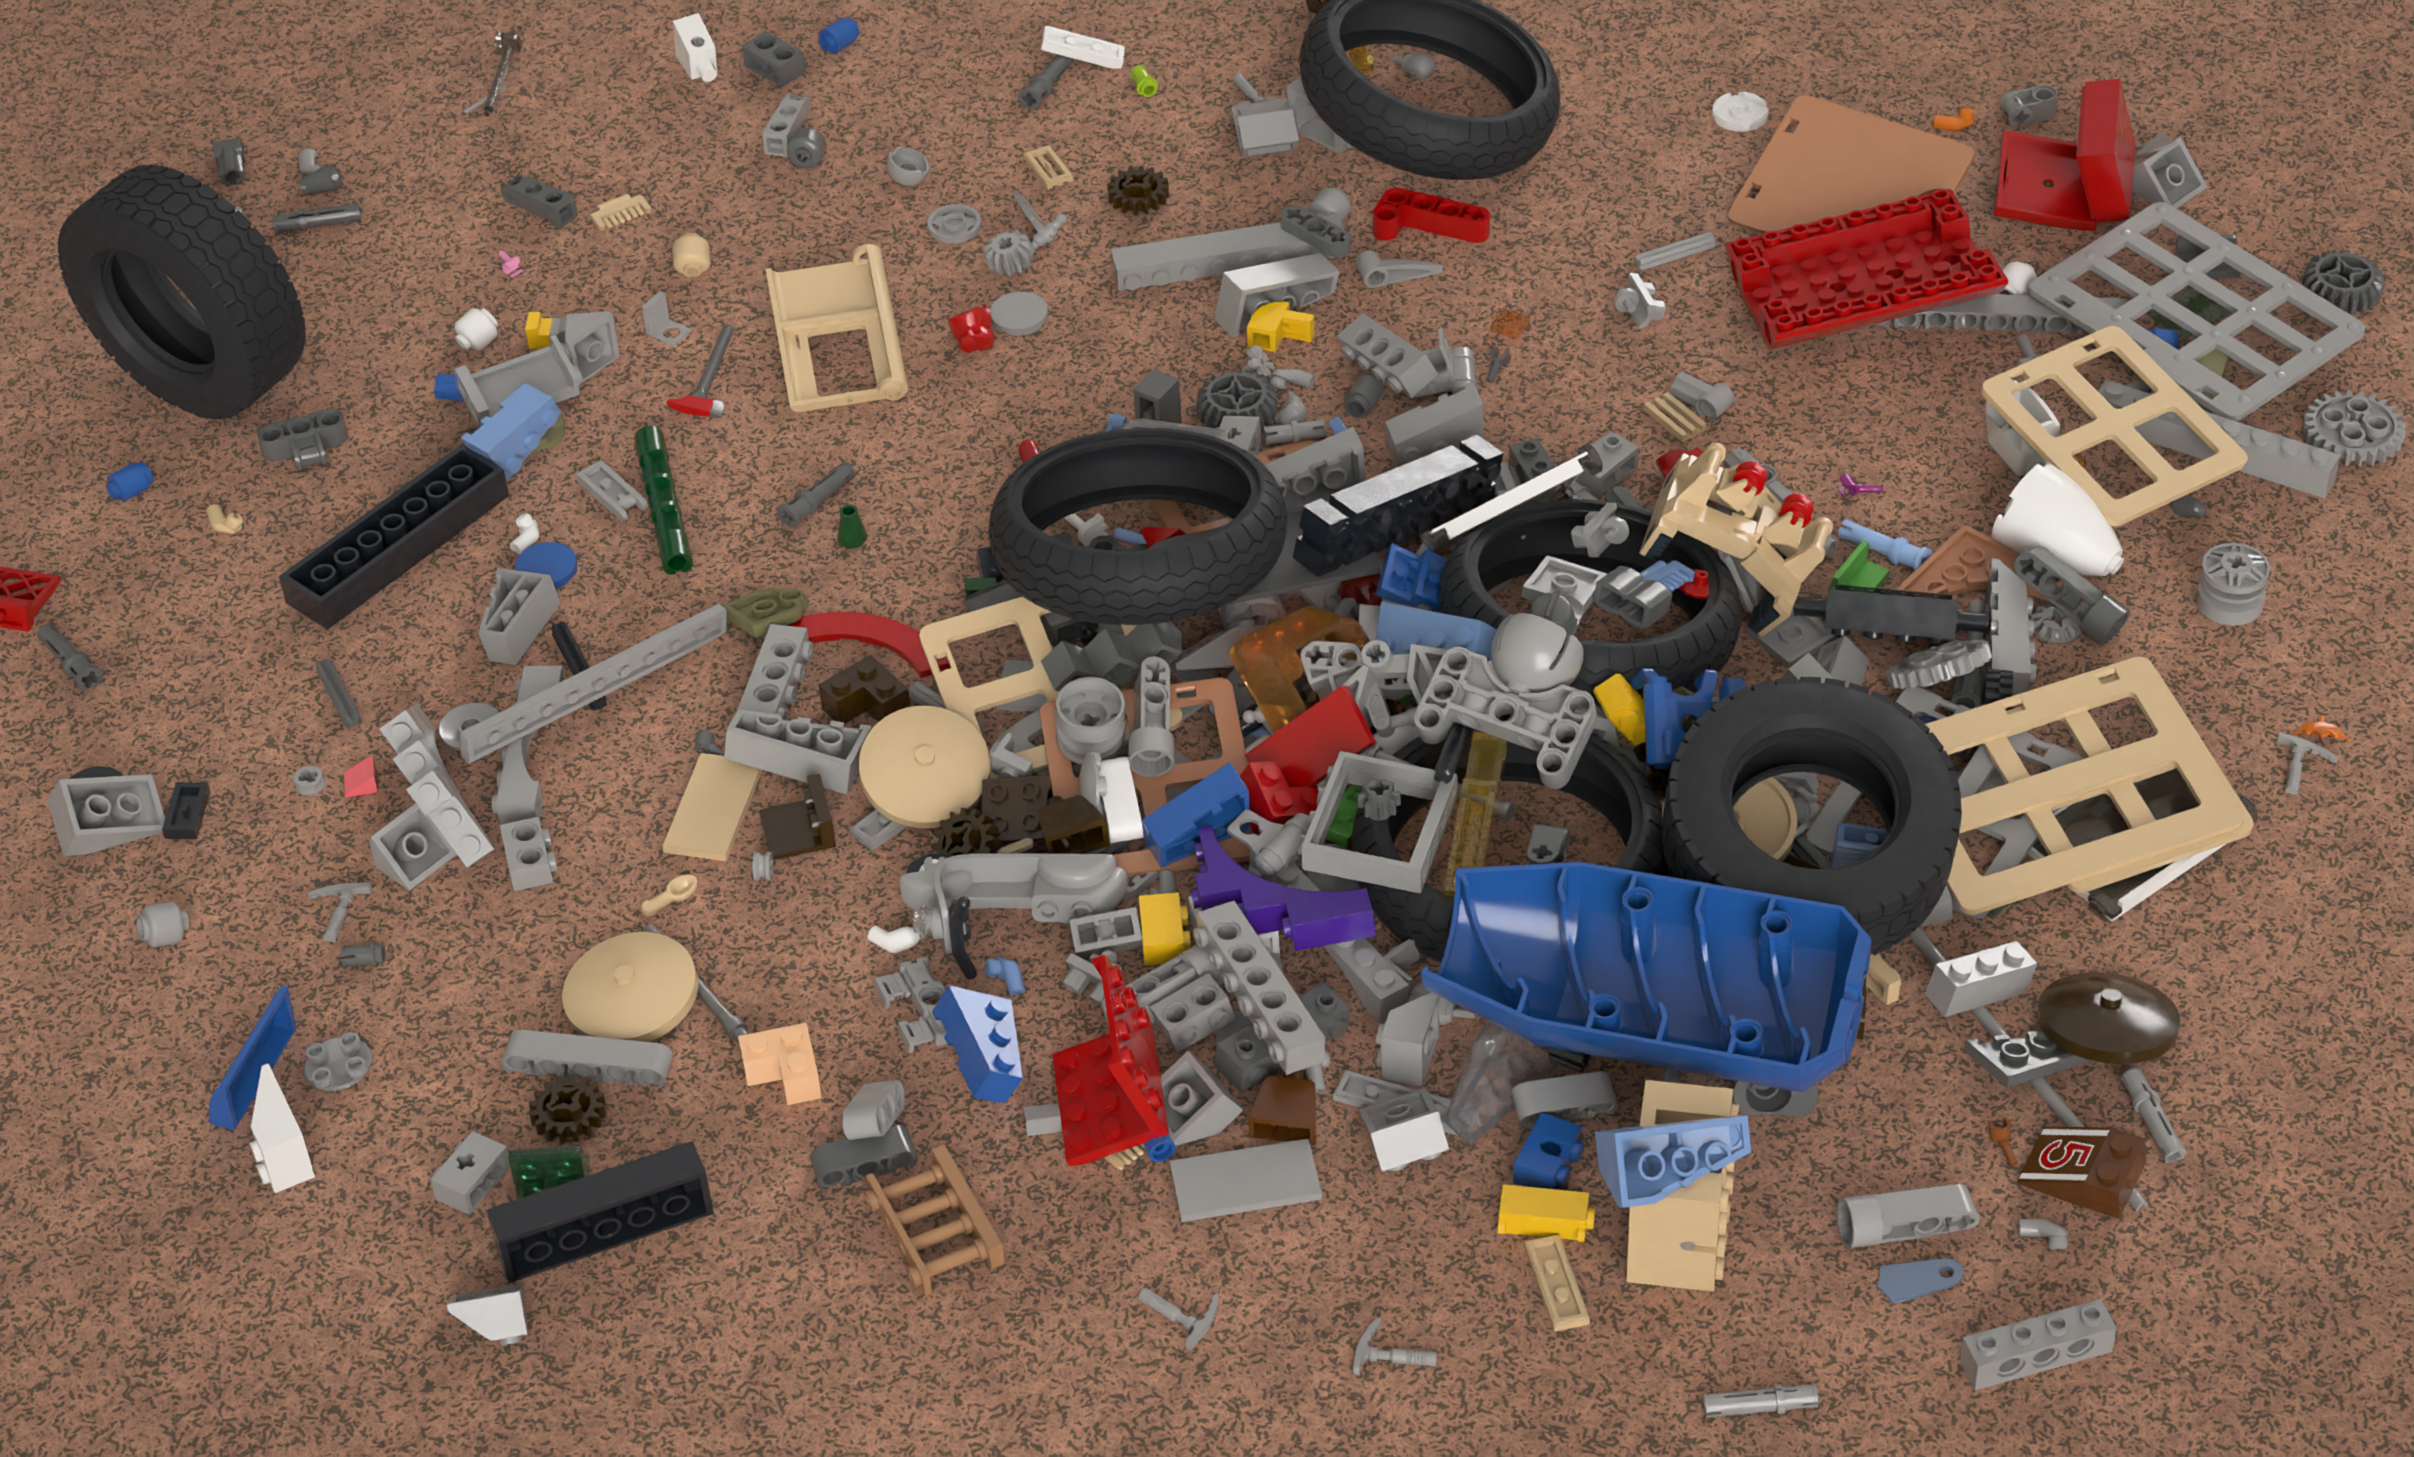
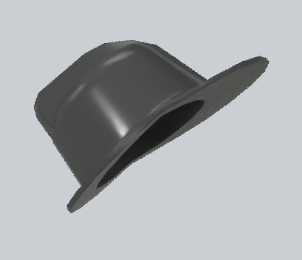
M1555 591L1554 593L1543 594L1536 598L1528 614L1542 617L1563 627L1566 631L1564 645L1568 636L1575 635L1583 617V607L1574 597Z
M1737 1081L1733 1089V1098L1735 1103L1739 1104V1109L1748 1115L1766 1114L1806 1117L1816 1107L1818 1088L1815 1085L1807 1092L1800 1093Z

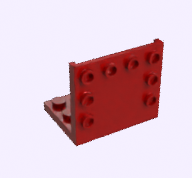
M1105 954L1093 958L1092 962L1102 977L1109 1034L1052 1054L1065 1156L1069 1166L1084 1165L1146 1143L1150 1139L1169 1134L1154 1031L1149 1014L1144 1006L1139 1007L1133 988L1125 986L1120 968L1117 965L1112 966Z

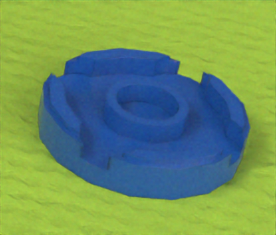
M545 542L530 546L524 550L516 560L515 570L550 575L556 589L567 584L569 579L575 576L578 563L576 555L571 548L556 542Z

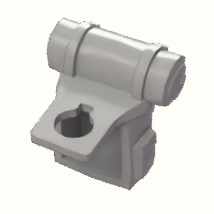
M1439 328L1440 348L1422 351L1426 354L1438 375L1413 398L1431 396L1443 391H1451L1453 395L1466 389L1464 385L1473 381L1478 391L1473 352L1466 347L1451 349L1443 328Z
M1246 809L1227 828V833L1249 847L1251 852L1248 872L1264 879V875L1270 877L1277 871L1285 870L1290 861H1293L1296 865L1298 864L1299 857L1297 856V851L1300 846V836L1307 834L1309 816L1299 813L1288 820L1285 825L1269 822ZM1253 822L1258 825L1261 834L1259 836L1256 834L1247 835L1240 831V827L1244 823Z

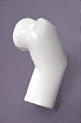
M874 926L868 933V940L890 953H897L917 944L920 940V934L913 927H902L887 932L878 926Z

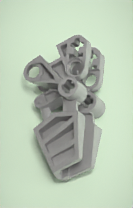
M1372 640L1366 643L1362 652L1356 645L1351 643L1312 641L1302 649L1301 661L1309 684L1314 692L1317 691L1320 701L1339 687L1348 686L1369 729L1373 725L1378 734L1386 738L1392 736L1396 728L1407 725L1416 726L1414 715L1417 707L1407 709V712L1391 716L1386 699L1399 700L1405 695L1413 694L1419 705L1447 649L1411 644L1410 654L1393 655L1389 646L1381 640ZM1317 651H1320L1325 658L1318 659L1314 664L1310 657L1316 656ZM1348 652H1352L1357 655V660H1347L1341 657ZM1457 664L1452 668V670H1461L1466 665ZM1390 681L1393 684L1387 685V682ZM1444 692L1438 698H1448L1452 693ZM1432 720L1427 723L1429 727H1433L1438 721Z

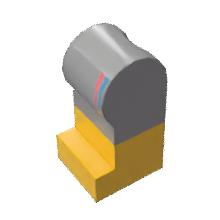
M529 312L525 328L529 349L548 347L550 345L549 336L556 334L560 344L565 343L566 316L561 319L542 318L541 312Z

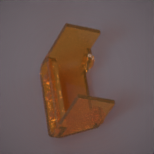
M1305 606L1242 637L1232 644L1229 652L1231 661L1273 732L1280 730L1308 710L1292 683L1303 674V664L1296 650L1321 638L1322 641L1354 644L1362 652L1363 647L1366 643L1370 642V639L1356 620L1317 607ZM1348 652L1344 654L1341 658L1347 660H1357V655L1355 653Z

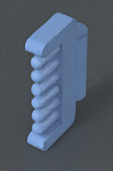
M1659 560L1640 572L1645 580L1657 581L1673 592L1679 588V585L1682 586L1684 582H1692L1695 572L1677 561L1666 564L1664 561Z

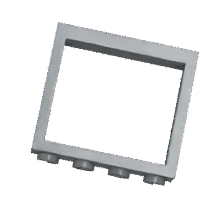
M1340 751L1335 765L1328 768L1326 787H1321L1317 797L1318 807L1316 811H1311L1309 814L1307 834L1300 836V846L1297 853L1302 855V869L1421 894L1457 800V774L1453 775L1450 783L1445 784L1443 781H1435L1434 775L1436 772L1434 769ZM1381 778L1394 782V791H1399L1400 794L1433 800L1409 863L1323 845L1347 784L1362 786V784H1368L1373 779Z

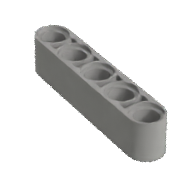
M516 1030L510 1034L501 1060V1066L508 1073H511L513 1070L524 1071L526 1075L545 1076V1074H554L567 1079L571 1075H575L577 1080L579 1077L592 1078L591 1081L612 1083V1080L625 1081L627 1085L645 1086V1084L658 1085V1088H662L665 1085L672 1063L673 1053L667 1046L653 1042Z

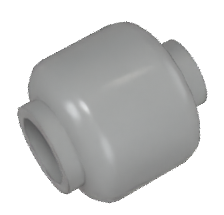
M1324 188L1319 191L1309 205L1308 211L1318 216L1338 213L1341 223H1343L1350 213L1351 205L1348 196L1341 189Z
M170 901L147 905L142 910L141 915H138L136 918L138 936L142 942L146 941L153 948L179 943L183 939L184 931L189 930L188 915L186 911H180L176 903Z

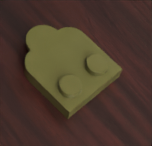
M766 588L721 606L726 609L729 621L755 638L766 636L770 624L786 626L800 620L803 616L802 611L808 607V599L798 589L784 591L780 588Z

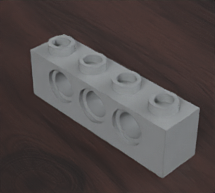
M1364 313L1337 335L1343 346L1340 350L1350 362L1356 360L1365 372L1371 370L1380 382L1384 383L1387 381L1390 387L1398 394L1402 391L1413 398L1438 375L1425 353Z
M770 624L738 706L739 710L779 714L782 720H788L787 708L789 705H794L796 701L797 682L802 683L804 680L805 660L810 661L813 655V642L809 641L807 628Z
M2099 1299L1963 1337L1960 1363L1974 1390H1979L2111 1353L2117 1327L2102 1300Z

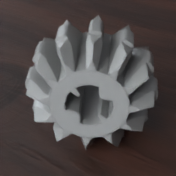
M1007 229L1003 234L996 233L995 238L987 239V246L983 248L987 267L990 271H995L998 276L1005 272L1009 277L1012 276L1013 272L1021 274L1023 268H1030V261L1034 259L1030 240L1026 235H1022L1019 230L1010 233Z

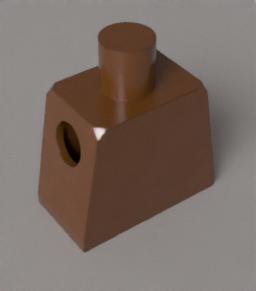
M1303 1070L1287 1075L1284 1072L1283 1077L1268 1076L1265 1078L1249 1113V1138L1284 1142L1309 1138L1310 1144L1316 1145L1315 1083L1312 1080H1304L1305 1073Z

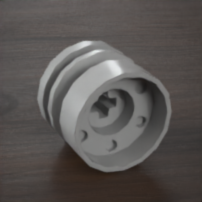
M2225 543L2211 548L2204 555L2196 598L2199 610L2208 619L2219 624L2234 626L2256 620L2263 611L2269 578L2270 564L2267 557L2259 550L2246 544Z
M1096 677L1078 678L1066 684L1058 693L1056 700V740L1058 749L1066 758L1075 763L1082 764L1087 752L1099 751L1102 761L1115 758L1122 750L1125 741V702L1123 693L1115 684Z

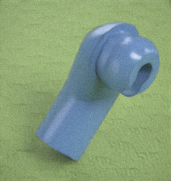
M996 957L985 962V974L988 977L997 976L998 979L1006 981L1009 996L1026 992L1019 965L1015 961L1004 957Z

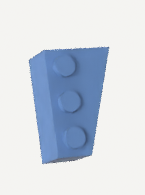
M527 383L522 384L499 404L501 410L492 418L485 416L480 421L482 426L472 435L465 433L461 437L466 447L503 468L506 480L520 470L524 460L532 450L538 447L541 438L557 422L558 416L561 414V410L552 397Z

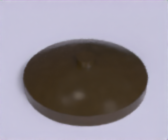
M2079 973L2056 980L2042 992L2037 1011L2039 1027L2055 1045L2081 1058L2110 1064H2133L2160 1057L2174 1046L2180 1027L2178 1009L2163 992L2135 978L2112 973Z

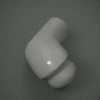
M1276 369L1271 374L1270 384H1273L1274 388L1284 389L1286 382L1310 389L1316 378L1314 374L1298 369Z
M1171 870L1161 871L1159 873V889L1150 888L1151 894L1145 891L1143 895L1176 893L1175 873Z
M1325 1051L1324 1062L1304 1069L1306 1080H1312L1315 1083V1093L1326 1091L1322 1068L1330 1065V1056L1327 1051Z

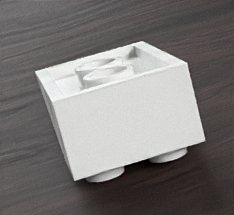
M269 1063L263 1065L251 1122L255 1141L250 1142L249 1145L255 1161L262 1162L256 1165L263 1185L270 1183L274 1193L312 1179L315 1176L300 1128Z

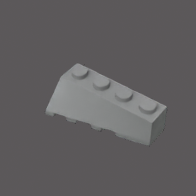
M1992 558L1985 597V614L1990 613L1986 641H1988L1992 658L1987 662V669L2013 671V693L2021 694L2028 691L2029 683L2035 684L2036 664H2031L2035 657V642L2029 641V638H2033L2034 619H2028V616L2032 615L2033 597H2027V584L1999 559Z

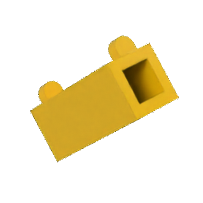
M1503 1184L1498 1234L1505 1235V1233L1539 1237L1559 1234L1561 1239L1585 1242L1586 1230L1594 1229L1595 1208L1589 1207V1193Z

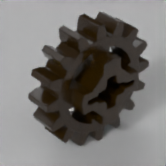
M1139 166L1138 170L1128 167L1126 172L1119 170L1118 177L1111 176V182L1107 183L1109 203H1113L1114 209L1122 207V213L1124 214L1129 210L1133 211V215H1137L1139 211L1148 214L1151 208L1157 211L1159 210V204L1165 205L1166 198H1169L1168 178H1163V172L1154 173L1153 167L1148 170H1144L1143 166Z
M961 808L960 815L953 811L950 812L949 822L940 821L943 829L941 832L935 831L933 833L938 838V842L932 844L931 849L938 853L951 854L953 856L997 854L993 848L999 845L1001 840L993 835L999 831V828L992 824L993 819L974 808L971 811Z
M571 1075L568 1081L563 1082V1079L558 1076L556 1077V1084L543 1083L545 1091L535 1090V1100L529 1101L531 1111L529 1115L532 1126H535L537 1134L545 1133L547 1141H552L555 1137H559L561 1144L566 1142L567 1137H572L575 1142H579V1135L582 1133L590 1137L592 1135L591 1127L600 1128L602 1126L600 1118L606 1117L604 1094L599 1091L597 1083L589 1085L587 1077L577 1082L575 1075Z

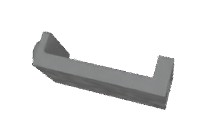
M556 334L549 336L550 345L548 347L470 374L466 365L455 368L456 386L478 429L482 426L480 421L485 416L492 418L501 410L499 404L524 383L552 397L555 403L580 395L579 382L582 381L581 372L576 364L572 366L570 353L565 343L560 344Z

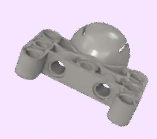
M1517 613L1507 616L1495 631L1491 642V660L1487 661L1486 656L1474 653L1463 647L1457 646L1448 649L1443 654L1414 715L1419 737L1427 744H1438L1446 738L1453 722H1457L1539 752L1537 767L1542 783L1550 789L1562 788L1570 780L1598 718L1593 697L1586 691L1569 687L1581 670L1584 653L1582 644L1575 636H1568L1563 651L1560 654L1559 652L1566 638V631L1563 627L1536 615ZM1457 664L1466 665L1461 670H1452V668ZM1444 692L1452 693L1448 698H1438ZM1578 708L1588 709L1584 714L1578 715L1574 713ZM1504 714L1513 715L1507 721L1498 720ZM1429 721H1438L1433 727H1424ZM1566 736L1574 737V740L1570 743L1560 742ZM1551 765L1561 766L1556 772L1546 771Z

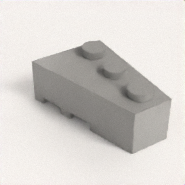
M1473 381L1465 384L1466 389L1449 397L1447 393L1439 396V401L1422 409L1421 406H1418L1385 421V442L1395 465L1407 464L1451 445L1458 449L1461 441L1476 435L1483 438V402Z

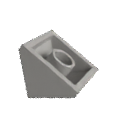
M609 311L566 315L565 345L570 353L572 366L576 364L581 372L582 381L579 382V385L620 357L613 314Z
M416 803L368 838L376 868L409 891L457 855L428 815L425 816Z

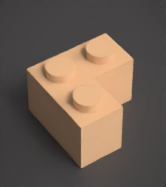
M807 1023L738 1036L748 1086L782 1079L787 1105L822 1098Z

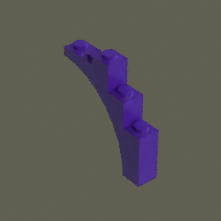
M1211 826L1198 828L1200 842L1194 843L1197 862H1204V864H1199L1200 873L1195 874L1197 888L1191 889L1194 909L1201 908V911L1235 901L1257 935L1283 930L1285 939L1292 938L1295 951L1376 936L1373 910L1367 888L1340 892L1309 891L1289 888L1266 881L1246 871L1233 861L1217 842Z

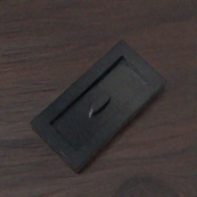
M176 782L162 828L165 839H197L210 795L208 783Z

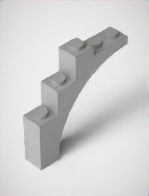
M416 704L404 710L379 728L398 754L393 758L394 762L411 783V786L406 789L424 815L430 817L465 866L468 868L495 848L494 844L479 825L448 774L435 743L434 733L437 729L420 706Z

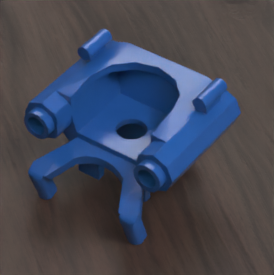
M1642 668L1633 677L1631 684L1635 689L1643 687L1646 765L1654 766V769H1670L1679 745L1686 735L1681 726L1683 717L1690 715L1697 720L1704 712L1711 709L1714 704L1726 696L1730 698L1732 693L1747 687L1746 684H1743L1742 678L1722 679L1723 685L1719 686V701L1711 702L1718 679L1716 670L1706 669L1694 681L1695 688L1698 691L1690 696H1682L1672 692L1671 683H1667V677H1659L1653 669Z

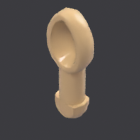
M688 874L675 877L668 883L663 893L651 900L647 899L641 904V913L647 917L657 914L658 910L672 902H681L688 899L697 888V878Z

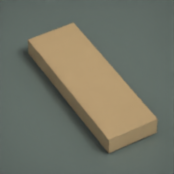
M1560 1235L1524 1241V1248L1554 1332L1590 1324L1587 1309Z

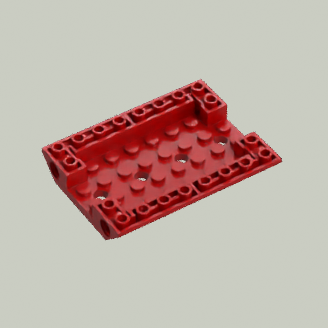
M1951 189L1936 190L1930 194L1918 197L1912 196L1902 201L1889 204L1883 203L1873 208L1854 210L1848 214L1825 217L1819 221L1796 224L1791 228L1768 231L1762 235L1739 238L1733 242L1725 243L1734 282L1769 350L1999 294L2008 285L2006 275L1989 248L1977 249L1972 241L1969 217Z

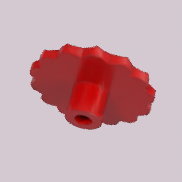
M1695 569L1693 570L1695 572L1693 581L1684 582L1682 586L1679 585V589L1685 595L1705 600L1709 597L1708 573L1705 570Z

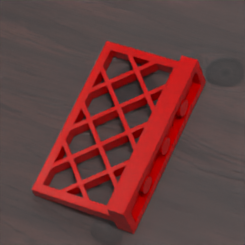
M0 567V627L30 632L34 625V616L52 596L61 582V577ZM11 578L20 579V581H16L6 585L3 583L4 581L9 580ZM40 582L47 583L46 586L33 589L31 587ZM26 589L25 592L11 595L13 592Z

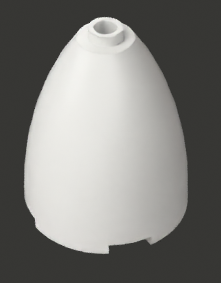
M2048 461L2044 467L2038 464L2024 476L2009 495L2012 499L2005 508V516L2001 514L1997 516L1993 525L1992 538L2020 554L2035 547H2044L2079 575L2106 576L2109 573L2115 574L2124 561V558L2121 557L2123 550L2116 533L2094 501L2068 475Z

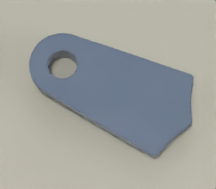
M1949 1258L1880 1266L1877 1288L1887 1296L1892 1304H1896L1958 1285L1963 1279V1268L1957 1261ZM1950 1271L1953 1275L1949 1278H1944L1940 1275V1272Z

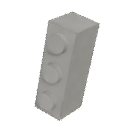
M2017 941L1936 964L1925 995L1944 1017H1948L2009 999L2027 991L2038 963Z

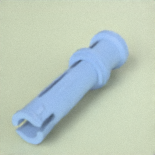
M1848 519L1842 522L1846 529L1840 527L1838 531L1839 538H1844L1859 545L1863 540L1868 541L1869 549L1888 556L1891 563L1895 565L1901 563L1913 568V571L1932 555V550L1928 547L1919 548L1909 544L1908 539L1903 537L1893 539L1851 522Z

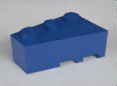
M1231 762L1142 820L1143 840L1161 868L1195 854L1194 843L1200 842L1198 828L1211 826L1218 843L1232 838L1227 833V828L1244 810H1249V790ZM1250 822L1244 823L1240 827L1242 833L1250 830Z

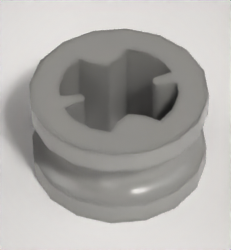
M302 767L294 774L293 779L296 789L300 794L313 795L324 788L325 782L322 770L318 767ZM310 778L313 782L308 783L306 779Z
M754 852V881H759L761 878H765L766 881H772L774 867L772 852H767L766 855Z

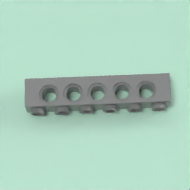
M1231 901L1197 912V927L1194 928V937L1197 945L1200 948L1204 947L1208 953L1212 968L1219 970L1227 991L1234 993L1238 1000L1240 1011L1252 1021L1256 1036L1260 1040L1263 1039L1267 1044L1273 1062L1279 1063L1286 1075L1324 1062L1325 1036L1236 902Z

